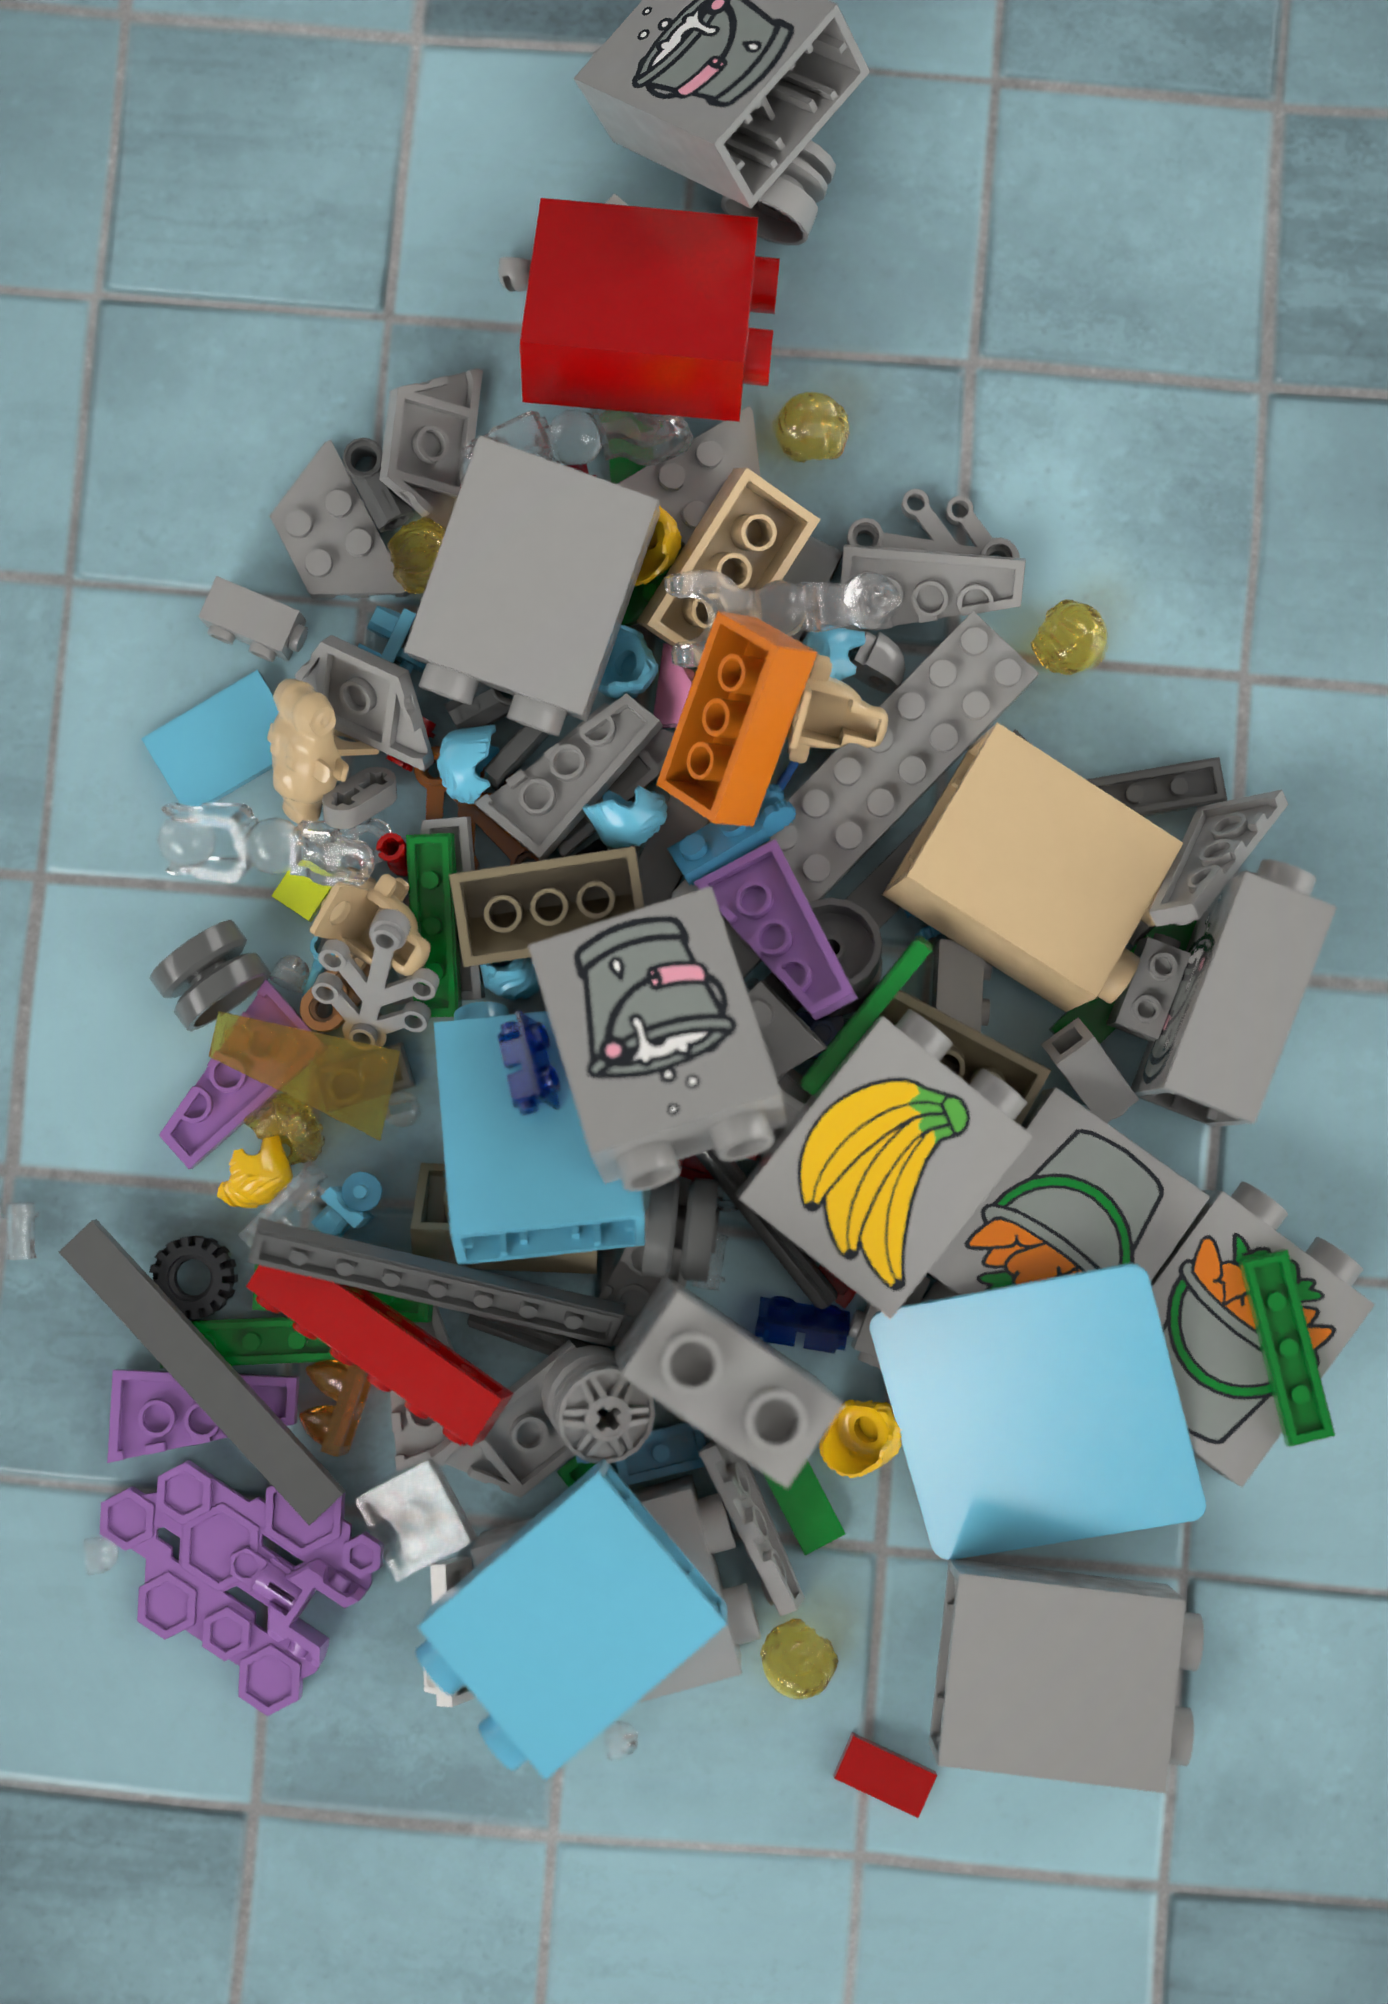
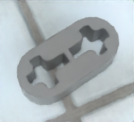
M371 767L356 773L346 779L345 782L335 786L332 791L323 795L322 798L325 823L336 829L353 828L392 805L397 798L395 774L384 767Z

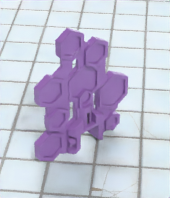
M188 1460L159 1475L156 1492L145 1494L136 1487L131 1486L101 1502L100 1535L124 1551L132 1549L146 1559L145 1584L139 1587L137 1621L164 1640L186 1630L202 1641V1647L225 1662L229 1659L239 1666L238 1697L266 1716L298 1701L303 1695V1679L315 1673L325 1659L329 1647V1637L299 1618L316 1590L343 1608H347L365 1596L372 1585L373 1572L383 1566V1542L366 1531L352 1538V1524L344 1519L345 1493L309 1526L272 1485L266 1488V1501L260 1497L250 1501L191 1460ZM164 1527L180 1538L179 1560L173 1557V1546L158 1537L159 1528ZM266 1536L303 1562L294 1566L264 1546L263 1537ZM237 1586L268 1607L267 1630L256 1623L255 1610L226 1591Z

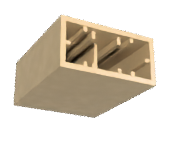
M997 722L967 750L882 895L1056 1007L1067 1012L1097 997L1110 1004L1125 990L1140 962V957L1125 947L1140 921L1150 927L1155 926L1149 911L1183 842Z

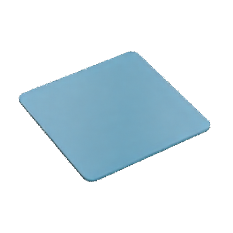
M1128 1263L901 1306L891 1319L881 1311H878L872 1317L870 1333L895 1421L901 1429V1442L930 1544L935 1554L946 1560H955L1195 1521L1204 1514L1206 1499L1149 1275L1141 1266Z

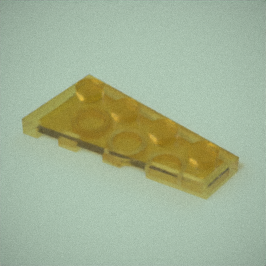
M219 1011L208 1057L261 1083H265L381 1141L401 1051Z

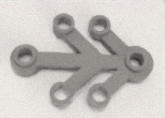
M920 489L909 490L904 495L901 509L906 517L918 521L931 540L883 533L880 524L870 518L856 520L850 526L847 535V545H858L856 541L857 536L867 534L872 538L873 543L870 545L872 547L987 556L1000 555L1001 557L1020 558L1019 552L1012 542L1004 538H992L974 514L972 502L964 496L953 497L948 502L945 516L950 524L962 526L975 547L958 544L929 506L927 494ZM911 498H918L922 501L923 508L918 511L911 510L907 505V501ZM954 505H962L966 508L967 515L958 518L953 515L951 508Z
M394 909L379 911L369 929L371 942L375 949L368 977L350 956L349 947L340 940L331 939L326 941L319 954L320 964L330 971H339L362 1000V1005L359 1009L343 991L342 980L337 975L329 972H324L317 976L312 987V995L319 1002L332 1004L345 1020L342 1027L344 1037L350 1044L362 1050L371 1051L381 1048L387 1040L388 1033L403 1028L411 1032L425 1030L431 1017V1011L422 1002L410 1001L403 1010L382 1015L380 1009L382 1006L411 996L420 1000H429L434 997L440 982L438 975L434 971L420 968L412 976L387 984L394 951L400 949L405 944L411 930L408 918L403 913Z

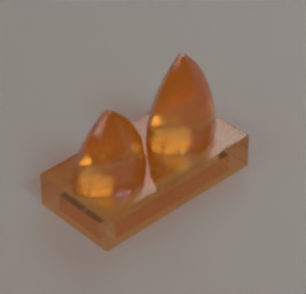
M338 1360L316 1362L305 1369L309 1378L321 1392L337 1401L336 1406L320 1405L309 1408L299 1414V1419L307 1434L314 1441L322 1445L321 1452L340 1457L349 1454L372 1384L366 1378L368 1373L355 1364L349 1366Z

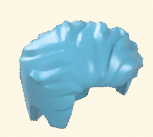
M821 624L811 628L802 644L818 652L817 654L829 657L832 664L830 677L841 681V679L856 675V665L850 662L848 652L855 647L863 646L866 637L864 631Z
M621 625L598 689L605 696L619 699L627 693L632 698H637L654 680L659 665L652 655V650L647 647L642 633L631 627Z
M495 725L456 729L449 732L442 739L440 755L437 759V768L440 772L439 776L442 779V784L446 787V792L452 799H457L460 803L474 804L480 798L482 792L491 786L488 779L480 778V772L500 751L499 747L490 744L491 735L496 732Z
M637 786L634 790L636 800L632 802L626 801L619 794L608 790L602 796L603 802L592 806L585 804L582 809L599 837L607 846L616 849L640 846L648 838H651L654 833H657L660 830V825H663L666 821L668 805L665 803L663 794H658L655 791L650 792L641 786Z
M531 957L480 965L484 987L497 996L509 999L510 1001L519 998L527 999L541 989Z

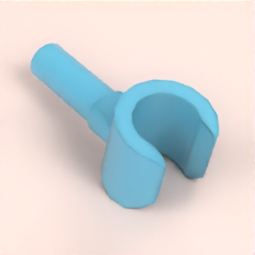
M314 936L310 942V950L314 961L302 996L314 985L317 976L325 970L319 962V953H317V949L321 944V937Z

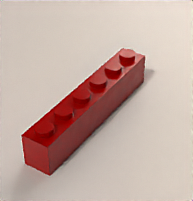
M262 1265L257 1267L246 1285V1288L257 1295L256 1301L258 1304L273 1313L282 1312L294 1321L292 1326L297 1332L313 1340L318 1338L331 1347L329 1352L335 1359L349 1366L355 1364L368 1373L366 1378L373 1386L384 1392H391L392 1390L406 1400L404 1406L411 1413L423 1419H428L429 1417L444 1427L442 1433L458 1445L466 1446L468 1444L472 1447L484 1441L514 1394L365 1289Z

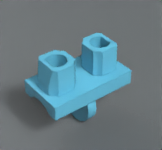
M377 605L366 629L387 639L388 643L382 654L360 643L358 647L391 663L394 660L399 661V666L409 670L410 674L413 669L424 672L426 664L411 658L404 652L403 648H400L416 613L404 608L400 614L392 609Z
M357 1172L350 1175L345 1180L343 1186L329 1187L320 1197L327 1203V1206L311 1223L320 1232L338 1237H343L352 1227L354 1229L366 1227L375 1217L369 1210L375 1208L382 1199L383 1189L381 1182L371 1173Z

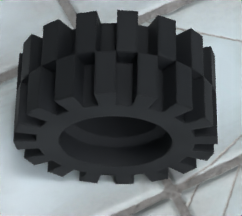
M203 1236L182 1237L169 1242L164 1250H159L155 1258H157L155 1264H151L149 1273H153V1281L187 1318L192 1320L207 1317L227 1305V1300L232 1298L236 1291L233 1289L234 1283L238 1282V1274L234 1273V1267L237 1265L235 1259H230L228 1255L230 1251L225 1246L217 1244V1240L204 1238ZM190 1259L203 1262L210 1271V1284L199 1295L185 1293L177 1282V1272L180 1266Z

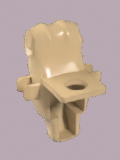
M817 654L786 737L788 740L787 751L789 759L793 762L805 763L810 747L837 749L849 743H857L866 748L876 747L881 744L887 731V712L881 707L869 705L860 698L854 688L838 679L830 677L832 664L827 656Z
M285 679L279 683L273 694V699L279 713L274 722L270 724L267 740L271 743L273 786L283 797L282 808L286 816L299 825L308 826L316 823L320 818L323 795L332 791L338 780L342 782L346 780L349 765L341 759V756L377 755L379 750L335 730V713L328 698L322 693L316 692L312 685L296 679ZM337 736L348 737L357 742L345 741Z
M347 867L334 879L333 886L327 897L322 900L319 913L310 927V933L317 937L344 942L350 949V956L363 970L366 964L371 965L375 947L371 942L369 929L376 914L384 909H394L403 913L408 918L411 930L405 944L400 949L394 951L390 969L394 968L396 972L402 975L412 976L425 965L431 950L429 942L422 938L418 932V924L414 913L403 903L409 891L408 883L400 877L395 879L389 874H383L378 882H376L374 878L354 867Z

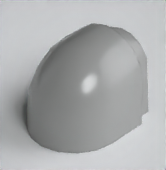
M866 631L865 644L855 647L849 658L850 662L856 665V675L852 677L878 691L892 694L901 685L906 669L904 655L899 646L881 632L873 635Z

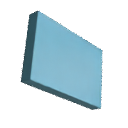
M257 669L141 739L187 816L191 817L273 768L272 753L270 752L271 743L267 740L270 724L274 722L279 712L274 702L272 691Z

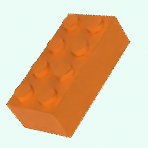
M717 611L656 785L712 823L754 826L818 652L757 617Z

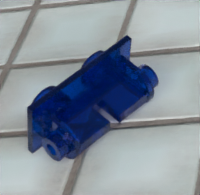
M520 1010L516 1011L518 1022L509 1021L503 1023L500 1026L501 1032L497 1035L504 1066L507 1069L518 1065L522 1066L521 1070L507 1075L513 1106L519 1108L522 1115L537 1112L539 1110L538 1104L542 1102L555 1110L561 1109L557 1096V1091L560 1090V1080L557 1072L549 1063L546 1050L550 1047L548 1033L541 1022L535 1021Z
M785 1296L760 1297L754 1335L762 1337L766 1343L794 1347L796 1334L801 1332L805 1333L804 1349L835 1354L836 1350L845 1351L847 1336L849 1337L850 1311L841 1310L832 1304L822 1310L814 1305L797 1303Z

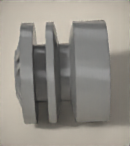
M810 141L752 208L746 207L724 195L721 200V208L728 215L758 217L757 236L783 245H800L808 239L818 214L816 203L825 198L827 186L831 183L835 173L836 164L831 155L820 145Z
M589 1345L572 1349L558 1358L546 1374L541 1392L544 1412L570 1452L582 1460L598 1463L604 1458L608 1464L622 1461L638 1451L650 1435L655 1418L653 1397L620 1375L614 1351L610 1348ZM602 1407L608 1410L604 1416L598 1413V1410Z

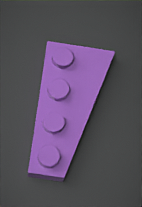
M776 839L694 882L698 890L712 887L723 918L814 1020L858 999Z
M265 980L261 985L253 1002L246 1012H243L229 1037L220 1050L215 1052L207 1064V1069L196 1085L191 1087L159 1134L161 1139L188 1169L196 1167L329 1048L312 1028L304 1023L301 1016L269 980Z
M113 1370L107 1463L228 1438L168 1371ZM239 1374L286 1426L297 1423L299 1376Z

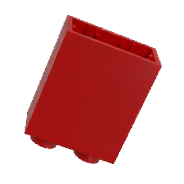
M540 198L520 335L522 402L740 422L743 384L768 386L773 330L749 328L750 312L775 314L780 258L755 256L758 217Z

